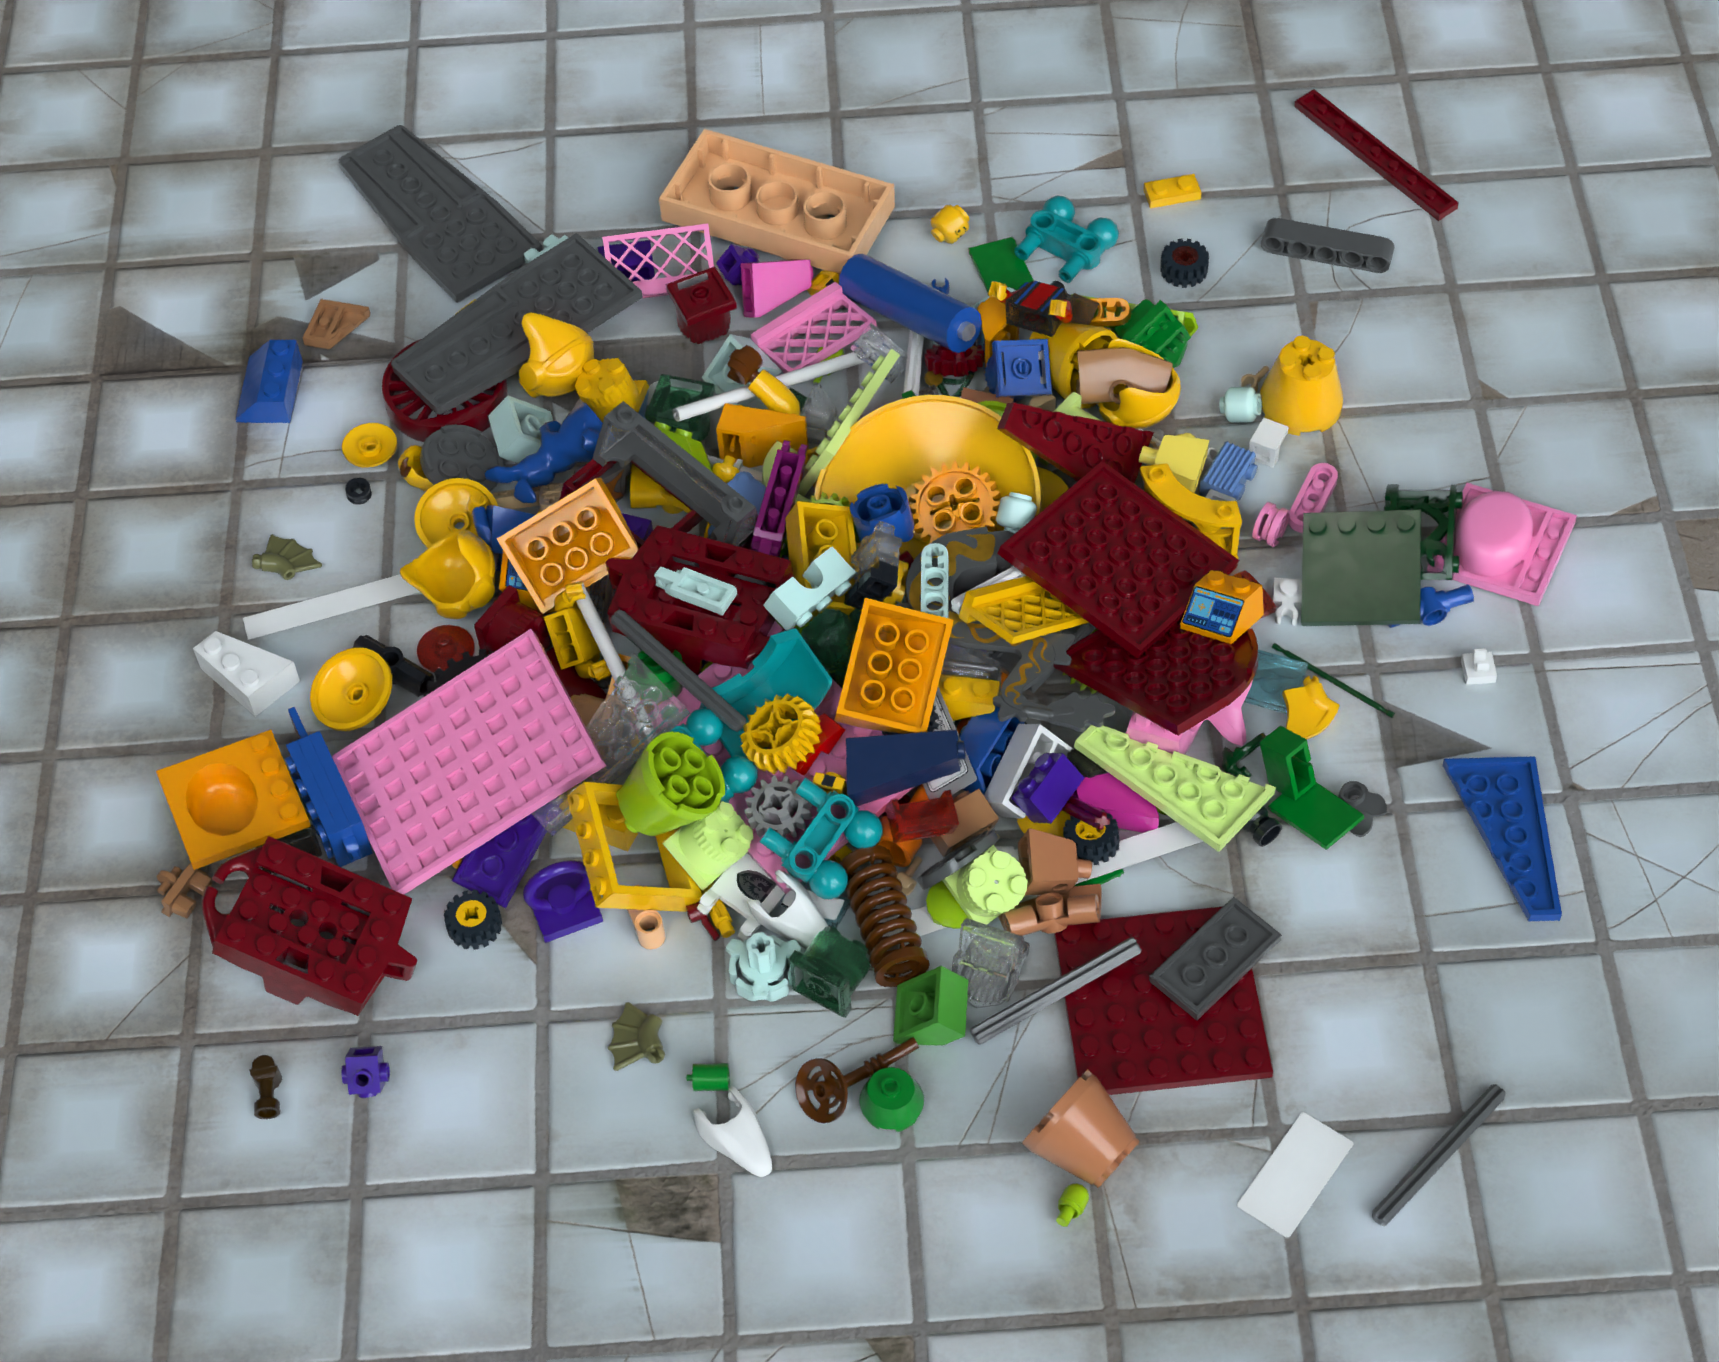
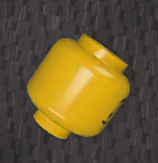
M945 205L931 218L930 222L933 229L930 232L938 242L945 241L953 244L969 230L968 221L970 218L960 206Z

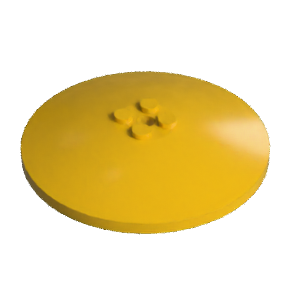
M921 395L900 399L886 404L861 418L850 427V433L826 468L821 469L814 493L817 500L821 498L822 492L827 494L828 499H830L833 493L838 495L839 500L845 496L848 498L850 505L851 502L854 504L858 500L857 494L862 490L878 484H888L889 488L897 489L896 486L903 488L910 505L914 504V502L911 501L909 495L918 494L914 484H924L921 477L922 474L930 478L933 476L931 472L932 467L940 472L942 471V463H945L947 468L951 469L953 462L956 461L959 468H962L965 462H968L970 471L979 466L981 470L980 475L988 472L990 476L989 482L995 480L997 488L994 491H1000L1001 497L1009 496L1010 492L1031 496V501L1037 506L1035 517L1042 511L1041 482L1030 450L997 429L1001 416L976 402L947 395ZM963 487L959 493L967 494L972 490V487ZM938 494L931 501L939 502L944 498V495ZM958 504L953 505V510L958 509ZM972 512L966 519L975 520L979 513ZM942 521L938 528H947L951 521ZM992 521L996 526V531L1004 530V527L998 525L996 521ZM913 529L914 536L911 540L900 542V545L879 557L880 561L887 563L890 558L894 559L906 550L915 559L924 547L929 545L930 539L923 543L920 538L921 533L916 534ZM907 571V574H906L905 579L901 581V585H904V586H905V589H906V578H907V575H908V571Z

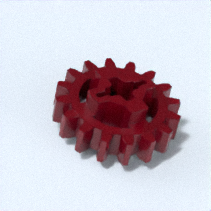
M976 342L969 349L960 353L934 344L932 345L933 349H927V354H925L927 370L933 371L934 375L941 373L943 377L953 375L954 377L968 375V371L976 372L977 367H983V362H985L982 345H976Z

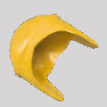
M533 312L526 313L522 318V328L529 340L530 356L528 361L519 370L520 378L518 380L532 398L539 396L555 397L574 391L576 389L574 386L577 377L584 371L583 365L594 359V343L591 336L575 325Z
M1114 339L1108 345V348H1131L1163 359L1160 355L1124 339ZM1172 367L1164 393H1153L1136 388L1125 389V384H1118L1115 386L1113 393L1119 394L1120 404L1115 402L1097 404L1105 422L1118 426L1144 429L1159 423L1169 415L1180 396V378Z
M466 529L449 533L430 546L418 558L400 568L401 577L430 600L435 606L437 613L444 618H464L472 610L485 606L495 593V560L493 552L482 538Z

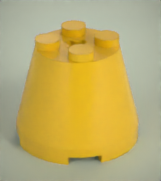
M1057 320L1048 322L1040 330L1036 329L1030 335V339H1048L1051 385L1064 400L1071 393L1076 392V381L1079 379L1077 351L1107 349L1112 340L1119 339L1114 332L1105 327L1071 322L1063 323ZM1097 403L1081 404V408H1090L1097 405Z
M1297 336L1294 341L1285 345L1261 386L1260 395L1262 398V411L1265 414L1264 418L1288 426V434L1300 436L1301 432L1317 430L1323 432L1333 426L1339 419L1343 406V392L1333 349L1319 341L1311 340L1307 336Z

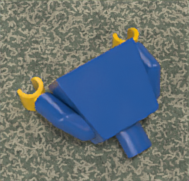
M471 495L467 508L472 512L478 537L482 538L490 546L493 554L499 555L496 571L501 572L503 549L497 538L536 514L495 505L487 506L485 509L486 496L482 495L480 503H476L473 500V495Z

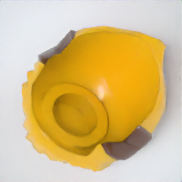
M411 445L404 450L398 459L401 477L411 486L427 491L433 484L425 476L420 464L422 447Z

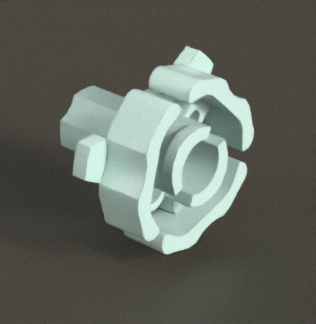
M764 932L752 934L751 938L743 942L732 938L726 946V951L731 955L729 962L730 982L736 985V991L739 996L749 1001H777L789 994L788 982L792 986L796 984L794 968L797 966V960L795 957L802 952L796 939L785 942L774 935L767 936ZM787 965L789 968L788 980L785 978L780 983L773 985L774 981H779L783 978ZM739 969L741 970L742 975L749 981L750 985L745 984L740 978H737V972Z

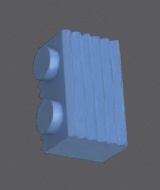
M1228 441L1225 442L1200 481L1199 495L1206 497L1209 490L1213 489L1239 501L1245 491L1244 484L1247 480L1252 481L1257 472L1258 466L1255 465L1256 454L1240 448L1238 445L1235 446L1233 443L1230 444Z

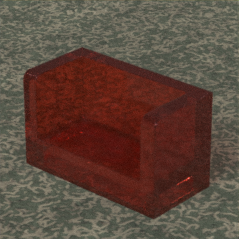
M945 790L940 798L900 805L897 798L891 799L885 808L894 843L953 834L959 825L951 790Z

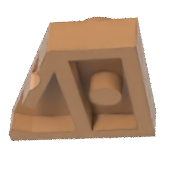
M321 299L303 336L304 345L331 349L370 317L369 307Z

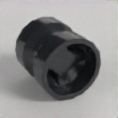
M1263 806L1244 825L1243 829L1245 832H1251L1253 840L1263 847L1271 843L1280 834L1282 825L1276 818H1270L1268 810Z

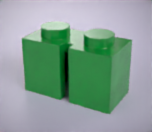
M1280 725L1259 742L1268 783L1276 787L1277 791L1296 801L1316 784L1313 766L1309 762L1311 756L1307 739Z

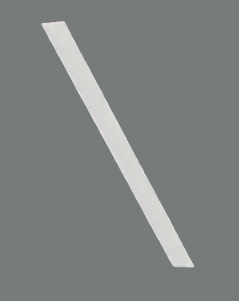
M493 554V555H494V560H495V571H496V566H497V561H498L499 555H498V554ZM399 574L244 617L243 622L247 638L250 640L416 594L420 591L406 582Z
M1178 822L1121 840L1119 850L1116 851V855L1113 858L1109 856V861L1104 863L1101 860L1099 865H1094L1092 862V873L1089 879L1203 841ZM1078 878V881H1077L1076 884H1078V883H1080V882H1083V881H1086V880H1089V879H1086V878ZM1026 895L1019 903L1039 897L1040 895ZM927 905L911 910V919L916 923L917 930L915 933L923 936L946 928L934 923L928 912ZM899 915L894 916V917H891V918H888V919H885V920H882V921H879V922H877V923H883V922H886V921H888V920L895 919V918H897ZM902 928L894 930L892 932H888L882 937L891 936L893 934L903 931L904 929Z

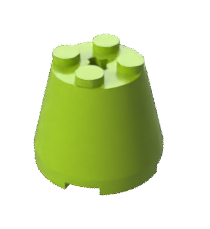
M665 732L654 738L645 747L624 784L616 794L628 830L633 833L640 832L648 836H657L704 819L716 811L721 798L725 795V781L713 755L711 754L707 757L700 748L693 744L694 738L683 733Z

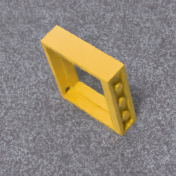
M583 782L567 796L569 809L571 810L576 836L579 841L583 863L596 908L686 912V906L700 901V898L703 896L700 887L662 844L680 828L655 836L669 888L619 885L597 804L619 806L616 794L622 785Z

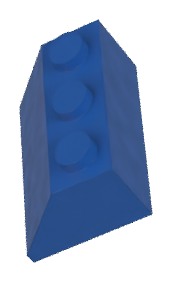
M269 340L249 357L236 414L237 423L291 422L303 363L297 340Z
M998 706L995 707V711L992 713L971 717L968 724L963 726L960 731L959 737L965 743V751L977 777L974 783L963 788L964 791L968 790L969 793L980 789L983 795L985 794L1018 724H1024V722L1019 721L1016 717L1002 722L999 721L998 712L1000 707Z

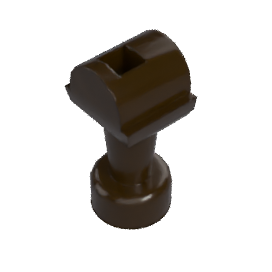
M261 1055L253 1061L252 1069L249 1070L256 1087L259 1089L260 1099L254 1103V1115L259 1119H273L280 1115V1102L274 1098V1090L282 1082V1075L272 1057Z

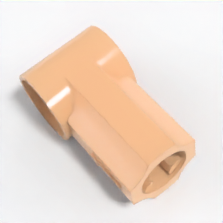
M627 909L640 945L650 950L660 947L665 942L666 936L662 917L657 910ZM649 928H655L652 931H645Z

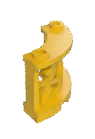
M1167 463L1142 466L1140 468L1146 493L1176 515L1192 521L1198 527L1196 528L1198 531L1238 559L1237 552L1242 519L1236 501L1213 500L1191 492L1175 478Z

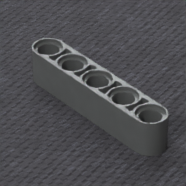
M1272 218L1267 221L1261 240L1263 250L1271 254L1375 273H1383L1389 270L1395 248L1394 243L1385 237L1280 218Z

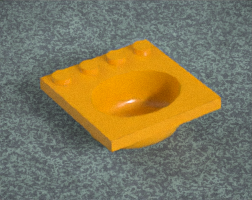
M272 730L156 771L193 870L263 845L268 836L279 839L311 827Z

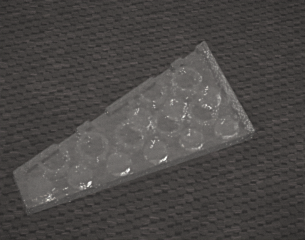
M633 653L628 661L630 666L624 675H619L613 684L615 689L608 700L602 701L586 726L607 766L532 813L551 836H554L573 819L567 796L583 782L612 784L639 759L645 747L654 738L662 733L670 732L690 714L687 708L635 653Z

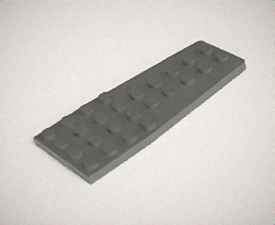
M403 125L395 126L339 158L340 168L401 245L456 303L524 264V253L529 249L535 248L538 252L543 250L542 244L502 205Z
M575 233L510 274L393 359L391 362L393 372L436 414H443L519 372L521 366L528 361L530 356L529 340L522 328V318L526 313L533 312L575 325L589 333L642 299V290L580 235Z

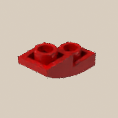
M825 713L819 716V725L822 732L817 735L820 743L813 745L815 753H808L805 756L806 762L799 761L797 768H792L803 776L806 775L821 752L829 755L846 730Z

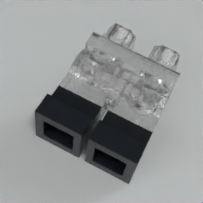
M879 521L874 526V532L870 536H865L861 540L860 547L851 555V563L855 564L853 569L856 573L853 576V587L845 594V605L862 610L865 598L882 602L897 587L899 548L902 546V539L894 536L895 527L893 525Z

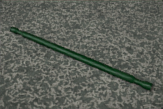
M1273 644L1272 648L1276 651L1282 652L1298 664L1393 718L1394 712L1383 708L1382 705L1290 651L1284 650L1278 644Z

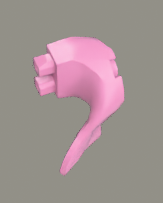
M1252 681L1246 690L1230 705L1205 719L1209 720L1224 738L1240 746H1243L1246 742V729L1241 707L1249 693ZM1133 711L1126 734H1129L1130 739L1147 744V742L1157 744L1158 749L1172 754L1176 751L1186 755L1204 720L1177 736Z

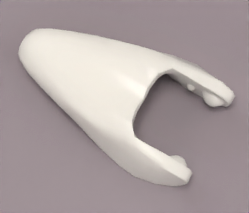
M777 870L775 872L777 882L785 883L787 888L795 892L794 901L784 913L778 917H771L767 914L766 909L763 910L761 908L759 900L750 899L748 905L753 916L765 928L788 940L796 939L800 946L822 955L831 954L836 948L834 936L809 893L798 879L786 872Z
M732 1086L728 1089V1098L736 1104L740 1112L727 1123L711 1124L706 1117L705 1111L699 1108L693 1110L697 1131L709 1146L758 1177L767 1176L772 1171L769 1148L752 1105L735 1087Z

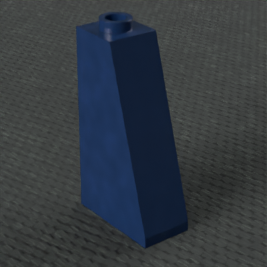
M957 730L846 738L847 796L853 800L854 805L860 806L961 771L960 759H966L964 741H959Z

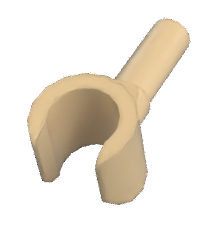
M1264 366L1256 375H1244L1241 379V387L1251 385L1257 393L1258 382L1269 372V367Z
M918 856L915 857L905 873L902 871L897 875L903 887L901 892L906 894V896L914 890L917 884L912 879V876L922 862V859Z

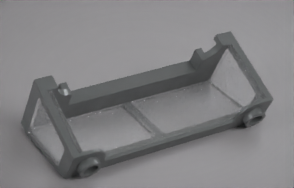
M624 401L604 417L592 459L602 467L608 461H618L622 468L631 461L636 463L715 527L710 535L712 540L742 547L753 537L758 518L756 507Z

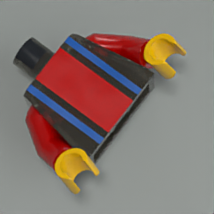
M1031 281L1023 288L1013 292L1008 291L1007 285L1003 283L991 282L988 295L996 297L1001 303L1006 305V324L1053 337L1062 322L1069 323L1072 320L1071 303L1067 300L1065 286L1059 281H1053L1050 285L1039 281Z

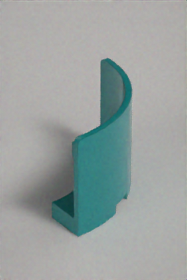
M794 628L771 635L764 649L752 661L754 668L746 675L742 676L738 673L712 689L744 716L746 723H749L747 715H753L756 712L755 705L762 707L765 705V698L773 701L776 694L782 696V698L787 693L793 697L799 696L815 710L828 693L832 685V678L798 630ZM703 703L700 705V708H707ZM724 723V730L719 740L731 757L735 755L747 757L741 747L743 743L741 742L740 735L744 733L743 728L737 732Z

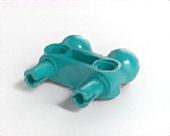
M1056 195L1045 202L1042 210L1035 212L1031 216L1030 225L1025 230L1026 237L1015 248V254L1019 259L1026 261L1039 247L1067 261L1059 270V277L1064 282L1071 283L1082 269L1090 270L1099 265L1100 256L1105 250L1112 248L1116 244L1119 230L1116 223L1109 218L1103 217L1094 219L1089 223L1087 229L1073 223L1075 208L1072 201L1065 196Z
M700 708L694 710L689 715L685 725L683 723L680 726H673L668 728L666 732L686 734L694 738L693 744L702 750L700 746H709L718 741L722 736L724 723L708 708ZM739 755L726 759L721 766L725 781V795L721 798L720 802L729 803V800L735 796L733 793L742 794L751 790L758 778V770L754 762L745 756Z
M805 777L795 793L818 808L816 810L818 814L798 842H790L770 827L760 840V843L782 858V866L787 869L792 877L801 879L806 883L809 881L811 890L818 897L834 899L845 891L848 885V876L845 869L839 863L833 860H824L826 855L843 831L847 841L858 849L875 846L883 835V826L876 814L870 811L859 810V807L854 805L853 800L849 796L839 794L835 790L833 793L831 791L827 793ZM831 806H842L846 812L845 818H835L831 813ZM799 854L806 855L810 859V867L807 869L799 868L796 865L795 857Z

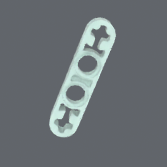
M932 543L925 546L921 554V612L949 618L948 550L942 544ZM933 556H938V567L932 566ZM935 577L943 580L938 586H931L927 583L929 579ZM934 601L943 604L938 610L927 608V605Z

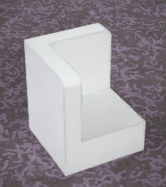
M1267 418L1262 419L1249 444V451L1256 454V462L1274 468L1278 461L1280 445L1288 433V426Z

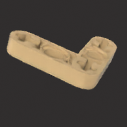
M550 483L532 488L537 497L535 503H522L514 496L515 489L493 492L492 495L499 507L514 510L540 505V509L543 511L559 501L563 483Z

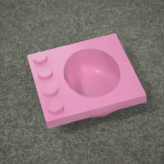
M1466 483L1462 491V509H1457L1454 556H1459V573H1454L1453 580L1539 606L1576 523L1577 515L1521 499L1510 492L1493 491ZM1446 534V535L1443 537V539L1440 541V542H1443L1446 546H1447V534ZM1436 555L1433 558L1435 567L1428 563L1427 572L1443 571L1444 559L1442 556Z

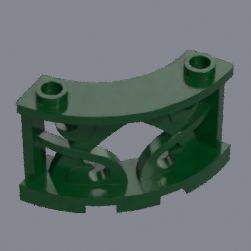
M1388 484L1385 493L1386 507H1384V511L1411 510L1412 508V510H1421V512L1429 515L1438 523L1437 528L1421 541V558L1426 555L1427 562L1432 567H1435L1433 558L1436 555L1442 556L1444 559L1443 571L1424 572L1421 564V580H1453L1454 573H1459V556H1454L1456 514L1457 509H1462L1463 493L1457 491V485H1451L1450 490H1399V484ZM1448 512V518L1443 513ZM1446 534L1447 546L1443 542H1440Z

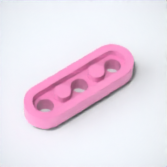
M1318 463L1310 469L1290 509L1289 526L1294 531L1303 533V513H1323L1337 483L1338 472L1334 466L1327 463Z

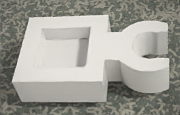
M1274 577L1272 607L1277 608L1276 624L1281 623L1282 616H1290L1292 618V625L1295 626L1298 620L1297 609L1301 610L1302 579Z

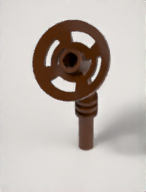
M914 1037L883 1055L880 1053L876 1054V1059L871 1057L870 1062L864 1061L863 1066L845 1075H842L838 1067L829 1060L815 1058L807 1061L802 1065L797 1074L795 1087L797 1099L802 1110L809 1118L818 1123H829L837 1120L846 1108L848 1087L870 1076L872 1077L874 1073L883 1068H888L892 1063L919 1049V1045ZM817 1066H820L821 1071L816 1072L812 1076V1078L809 1079L808 1077L811 1071ZM832 1071L837 1076V1079H835V1077L832 1076ZM823 1075L825 1080L818 1081V1079ZM813 1090L814 1097L820 1103L818 1110L811 1103L807 1091ZM835 1097L834 1101L830 1103V1098ZM840 1102L836 1111L829 1114V1109L834 1108Z

